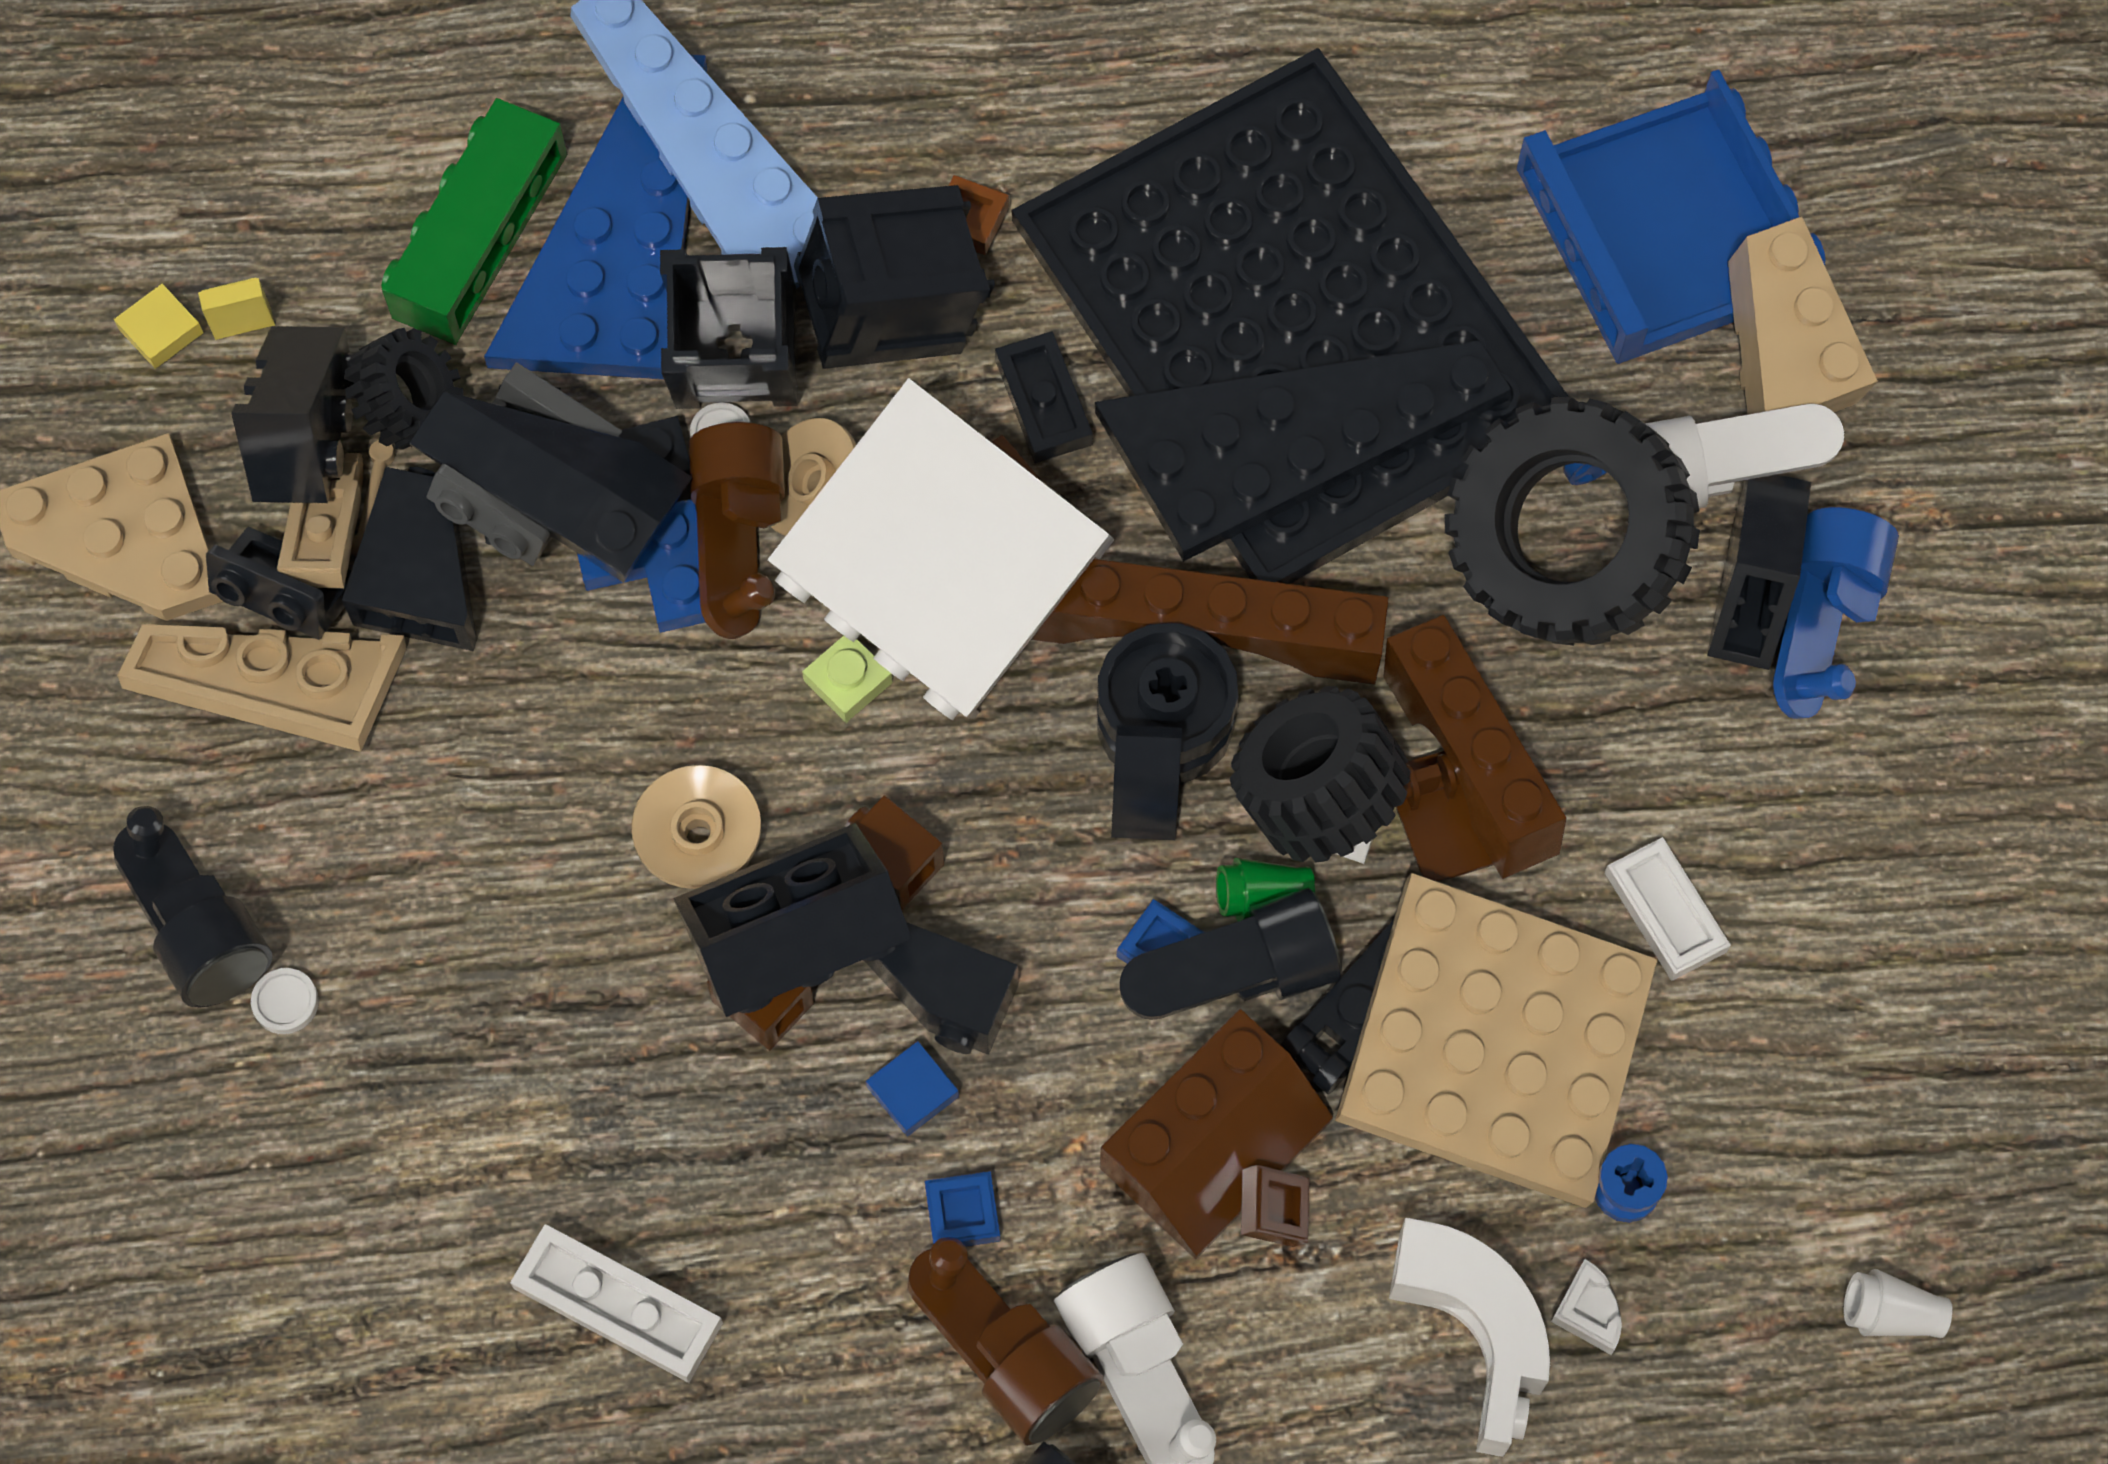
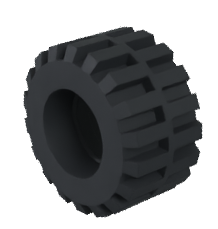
M1324 686L1318 693H1315L1313 689L1299 692L1298 697L1289 701L1286 698L1275 704L1276 709L1268 715L1262 714L1254 722L1256 727L1253 731L1244 734L1239 742L1242 750L1233 755L1231 768L1235 773L1230 776L1232 789L1236 793V798L1275 850L1283 856L1289 854L1292 860L1304 862L1309 857H1312L1315 863L1328 861L1332 854L1338 853L1340 857L1354 852V846L1363 841L1365 844H1368L1377 837L1375 832L1381 826H1388L1396 816L1393 812L1394 808L1402 805L1407 796V791L1403 786L1410 782V770L1406 765L1408 759L1404 751L1368 700L1361 698L1356 691L1347 688L1340 692L1337 686Z

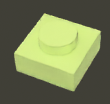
M845 636L841 637L802 671L804 682L846 723L893 683L892 673L874 660V655L857 639L855 642H852Z

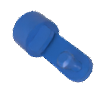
M1842 507L1821 508L1807 515L1800 579L1789 609L1773 681L1777 704L1782 712L1792 719L1810 718L1816 715L1823 704L1824 697L1828 696L1832 700L1848 699L1854 691L1856 681L1850 668L1844 664L1832 665L1843 614L1856 623L1876 621L1880 599L1887 594L1899 533L1892 524L1881 517L1865 511Z

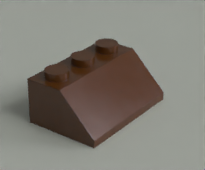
M1239 1009L1101 1146L1100 1169L1196 1260L1241 1214L1242 1169L1259 1165L1284 1171L1333 1121V1116L1291 1055L1242 1009Z

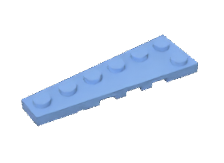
M580 0L571 7V19L613 85L622 92L624 102L639 126L642 125L660 152L659 158L670 175L674 174L690 200V207L701 224L706 225L722 250L721 255L761 254V248L787 247L796 289L800 287L794 269V262L798 252H802L814 218L812 211L818 197L642 0Z

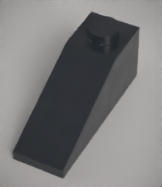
M906 922L912 937L911 940L897 945L894 951L884 958L865 962L927 1031L936 1034L934 1038L940 1045L961 1054H971L972 1049L989 1055L1018 988V965Z

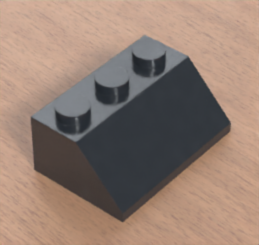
M856 823L673 898L712 991L726 1017L738 1012L751 1013L767 1006L773 1000V997L800 986L812 987L829 980L835 971L861 960L874 961L884 958L892 953L897 945L912 939L889 873Z

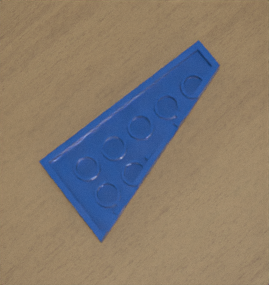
M690 54L707 73L706 56ZM622 97L484 356L487 368L511 370L517 362L530 371L664 379L661 373V348H667V291L660 275V250L685 249L690 200L674 174L670 175L659 158L660 152L642 125L639 126L624 102V97Z

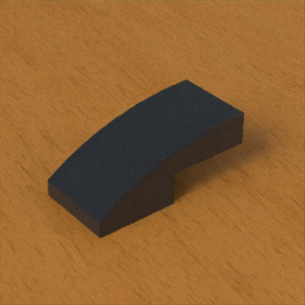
M1116 725L1111 838L1175 841L1182 728Z

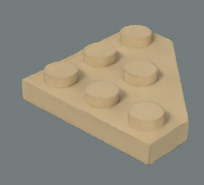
M169 433L0 490V530L5 546L12 557L33 566L38 563L64 574L67 580L110 598L115 595L139 605L144 612L165 621L223 602L217 595L209 592L206 553L209 551V546L175 444Z

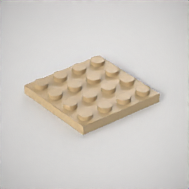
M1411 873L1405 881L1335 1121L1587 1208L1594 1202L1600 1168L1605 1161L1658 959Z

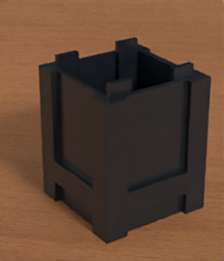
M958 185L817 198L812 211L814 218L802 252H798L794 269L799 286H802L818 343L817 351L823 369L962 353L967 342L965 337L972 336L978 324L977 319L974 318L980 303H984L986 298H990L995 287L994 279L987 280L984 268L981 269L966 221L971 209L970 201L963 202Z
M787 247L761 248V254L687 255L685 249L660 250V275L667 291V348H661V373L676 409L701 408L700 403L772 401L774 407L798 406L795 311H797L796 285ZM731 331H741L743 338L752 339L753 341L752 348L742 349L741 359H729L727 350L718 348L720 340L728 338Z

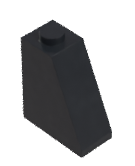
M386 467L342 598L353 626L394 635H404V637L474 651L477 637L459 524L443 516L436 508L435 503L426 498L436 473L421 467H409L406 471Z
M1778 474L1745 481L1734 517L1707 656L1766 670L1770 669L1800 579L1811 482Z

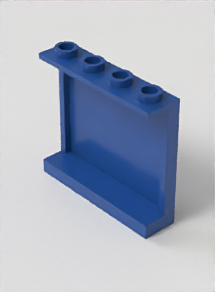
M1719 69L1711 72L1704 93L1553 145L1546 130L1524 137L1517 164V171L1617 364L1733 323L1734 315L1728 261L1747 236L1800 217L1798 215V202L1793 190L1787 184L1782 185L1772 167V156L1766 141L1761 136H1755L1746 119L1745 105L1741 95L1735 88H1729ZM1810 233L1825 265V252L1822 243L1814 233Z

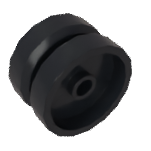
M1180 623L1149 624L1126 634L1107 653L1097 682V734L1109 760L1115 764L1116 725L1182 728L1179 785L1207 774L1225 756L1235 727V713L1238 704L1237 672L1226 650L1203 631Z

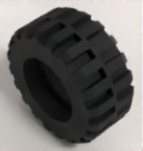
M1571 396L1554 397L1550 405L1543 407L1535 402H1531L1516 408L1517 418L1509 423L1500 418L1484 430L1489 440L1480 449L1471 444L1462 457L1461 461L1469 466L1462 480L1452 478L1447 496L1456 500L1454 514L1444 515L1445 534L1454 537L1455 548L1451 549L1448 554L1454 570L1464 574L1467 581L1463 587L1475 602L1483 604L1489 610L1488 615L1503 625L1534 638L1574 646V643L1596 645L1610 642L1612 635L1621 632L1629 635L1644 627L1642 619L1654 611L1661 614L1673 601L1668 594L1676 582L1684 584L1692 569L1691 566L1686 564L1690 548L1698 549L1700 530L1694 527V513L1700 511L1697 493L1690 489L1687 482L1690 474L1682 459L1676 456L1669 448L1670 444L1656 431L1630 413L1618 410L1609 403L1591 398L1588 402H1579ZM1573 463L1588 464L1606 471L1618 482L1624 491L1629 510L1626 536L1615 557L1595 575L1575 582L1549 579L1537 572L1522 554L1518 538V522L1523 503L1536 483L1551 471Z

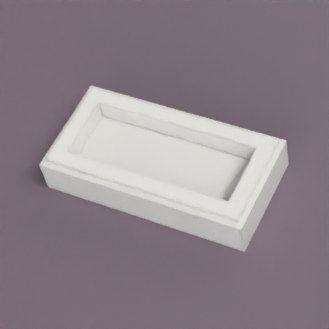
M1663 837L1607 865L1605 875L1671 981L1727 953L1731 946Z

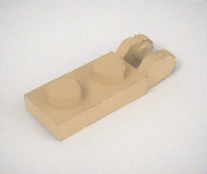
M345 454L343 474L339 480H332L328 503L290 504L277 566L278 572L315 588H344L362 498L361 492L364 479L362 454Z

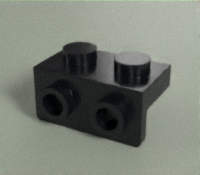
M249 526L229 550L218 545H213L206 553L209 592L217 595L229 605L242 606L270 618L284 629L297 630L320 640L345 607L342 598L351 570L347 571L344 588H315L277 571L283 541Z

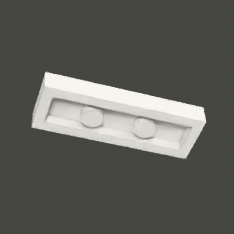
M546 1224L510 1282L512 1287L520 1293L690 1383L723 1325L721 1317Z

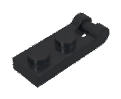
M1394 919L1303 1022L1299 1023L1281 1043V1046L1291 1055L1295 1063L1299 1062L1315 1075L1312 1082L1327 1095L1332 1093L1349 1074ZM1324 1032L1342 1046L1333 1055H1330L1316 1043Z

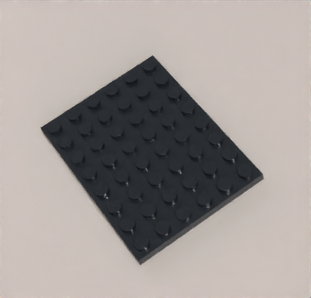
M1319 48L1011 210L1013 224L1128 396L1479 340L1485 347L1511 388L1508 401L1226 540L1225 542L1250 579L1291 584L1447 497L1452 478L1462 480L1469 465L1461 461L1471 444L1480 449L1489 440L1488 435L1484 431L1499 418L1509 423L1517 418L1516 408L1531 402H1535L1543 407L1550 405L1554 397H1569Z

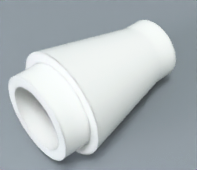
M1873 1269L1869 1274L1857 1272L1852 1276L1844 1299V1319L1848 1326L1858 1328L1863 1336H1932L1943 1338L1951 1324L1952 1303L1949 1298L1933 1295L1878 1269Z

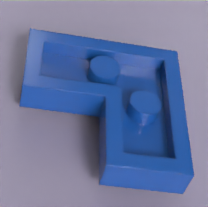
M692 500L677 502L625 580V582L647 578L660 633L706 623L700 608L697 512ZM578 554L586 591L623 583Z

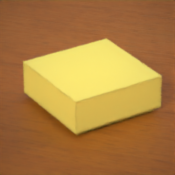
M255 277L198 292L203 314L215 340L275 326L272 310L259 278Z
M163 284L159 285L114 319L120 332L154 369L203 334L199 322Z

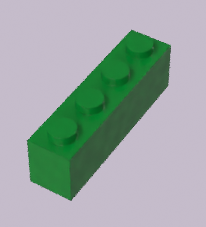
M499 98L494 100L485 117L479 116L474 121L468 135L465 151L457 164L451 163L442 175L437 198L429 211H422L416 218L411 230V241L401 258L393 259L385 270L381 288L393 320L457 345L568 155L560 123Z

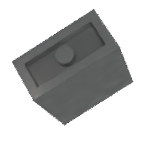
M517 362L504 378L499 392L492 404L616 437H620L622 433L620 429ZM442 464L436 472L426 498L435 503L436 508L443 516L457 524H468L488 537L491 545L501 554L512 559L520 558L533 567L553 538L545 528L448 465Z

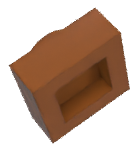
M953 175L948 186L958 185L963 202L970 201L971 209L966 221L976 252L986 256L1009 209V195Z

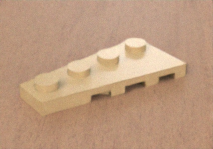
M142 624L117 676L122 689L361 752L407 648L404 635L381 634L380 641L351 640L350 633L325 632L322 639L318 640L315 638L287 637L285 630L260 629L259 634L253 636L230 635L226 633L224 627Z

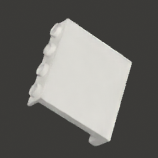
M908 378L771 554L768 561L781 570L775 581L786 591L803 603L812 595L830 609L824 620L852 642H855L858 636L862 634L880 648L873 659L901 681H904L909 673H911L928 686L929 690L923 698L951 720H954L959 712L968 718L975 719L980 713L977 710L978 706L1095 557L1100 559L1114 539Z

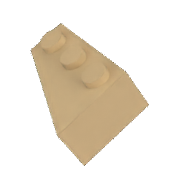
M1801 216L1747 236L1728 261L1735 334L1739 335L1743 367L1739 371L1741 390H1745L1747 415L1805 404H1818L1829 408L1833 412H1837L1857 404L1878 380L1803 217Z

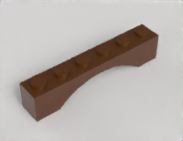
M1093 559L1031 640L1067 644L1088 639L1124 637L1126 634L1149 624L1180 623L1205 632L1221 646L1267 657L1294 667L1313 677L1375 685L1382 657L1389 597Z

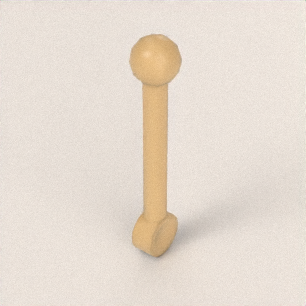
M379 440L371 444L369 448L373 468L358 533L354 536L351 553L355 557L357 556L385 467L390 465L395 459V451L392 444L385 446L379 443Z

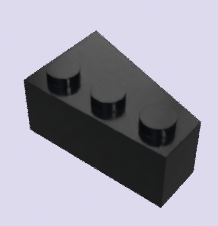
M271 326L256 358V368L263 369L261 377H247L244 384V394L252 395L248 404H235L231 412L252 502L328 503L332 479L341 478L343 474L344 451L340 440L341 433H350L352 428L351 399H347L345 389L354 383L344 379L345 369L353 366L349 359L356 352H350L345 327Z

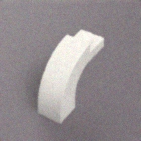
M1405 1218L1399 1233L1389 1299L1429 1306L1445 1311L1460 1320L1474 1335L1483 1352L1487 1375L1476 1452L1503 1457L1512 1443V1438L1523 1440L1526 1431L1530 1400L1518 1397L1519 1391L1540 1395L1549 1381V1344L1540 1310L1522 1278L1507 1261L1486 1244L1448 1226Z

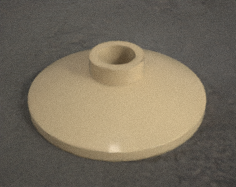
M825 418L808 419L794 425L782 435L785 497L780 502L781 522L771 526V528L784 536L789 533L856 446L854 438L847 429L832 420Z
M685 766L660 776L643 792L636 804L632 817V839L642 863L660 880L681 888L697 889L742 870L753 857L761 836L760 811L751 791L733 774L712 766ZM696 827H704L710 831V836L702 843L690 842L687 839V835Z

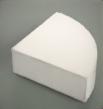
M1584 1259L1551 1322L1612 1355L1618 1344L1622 1327L1618 1303L1606 1276L1595 1265Z

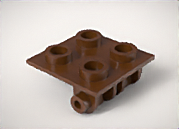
M1445 751L1408 761L1406 765L1410 770V782L1403 786L1407 791V796L1404 803L1397 806L1396 810L1421 876L1441 882L1493 866L1494 864L1472 829L1463 789Z

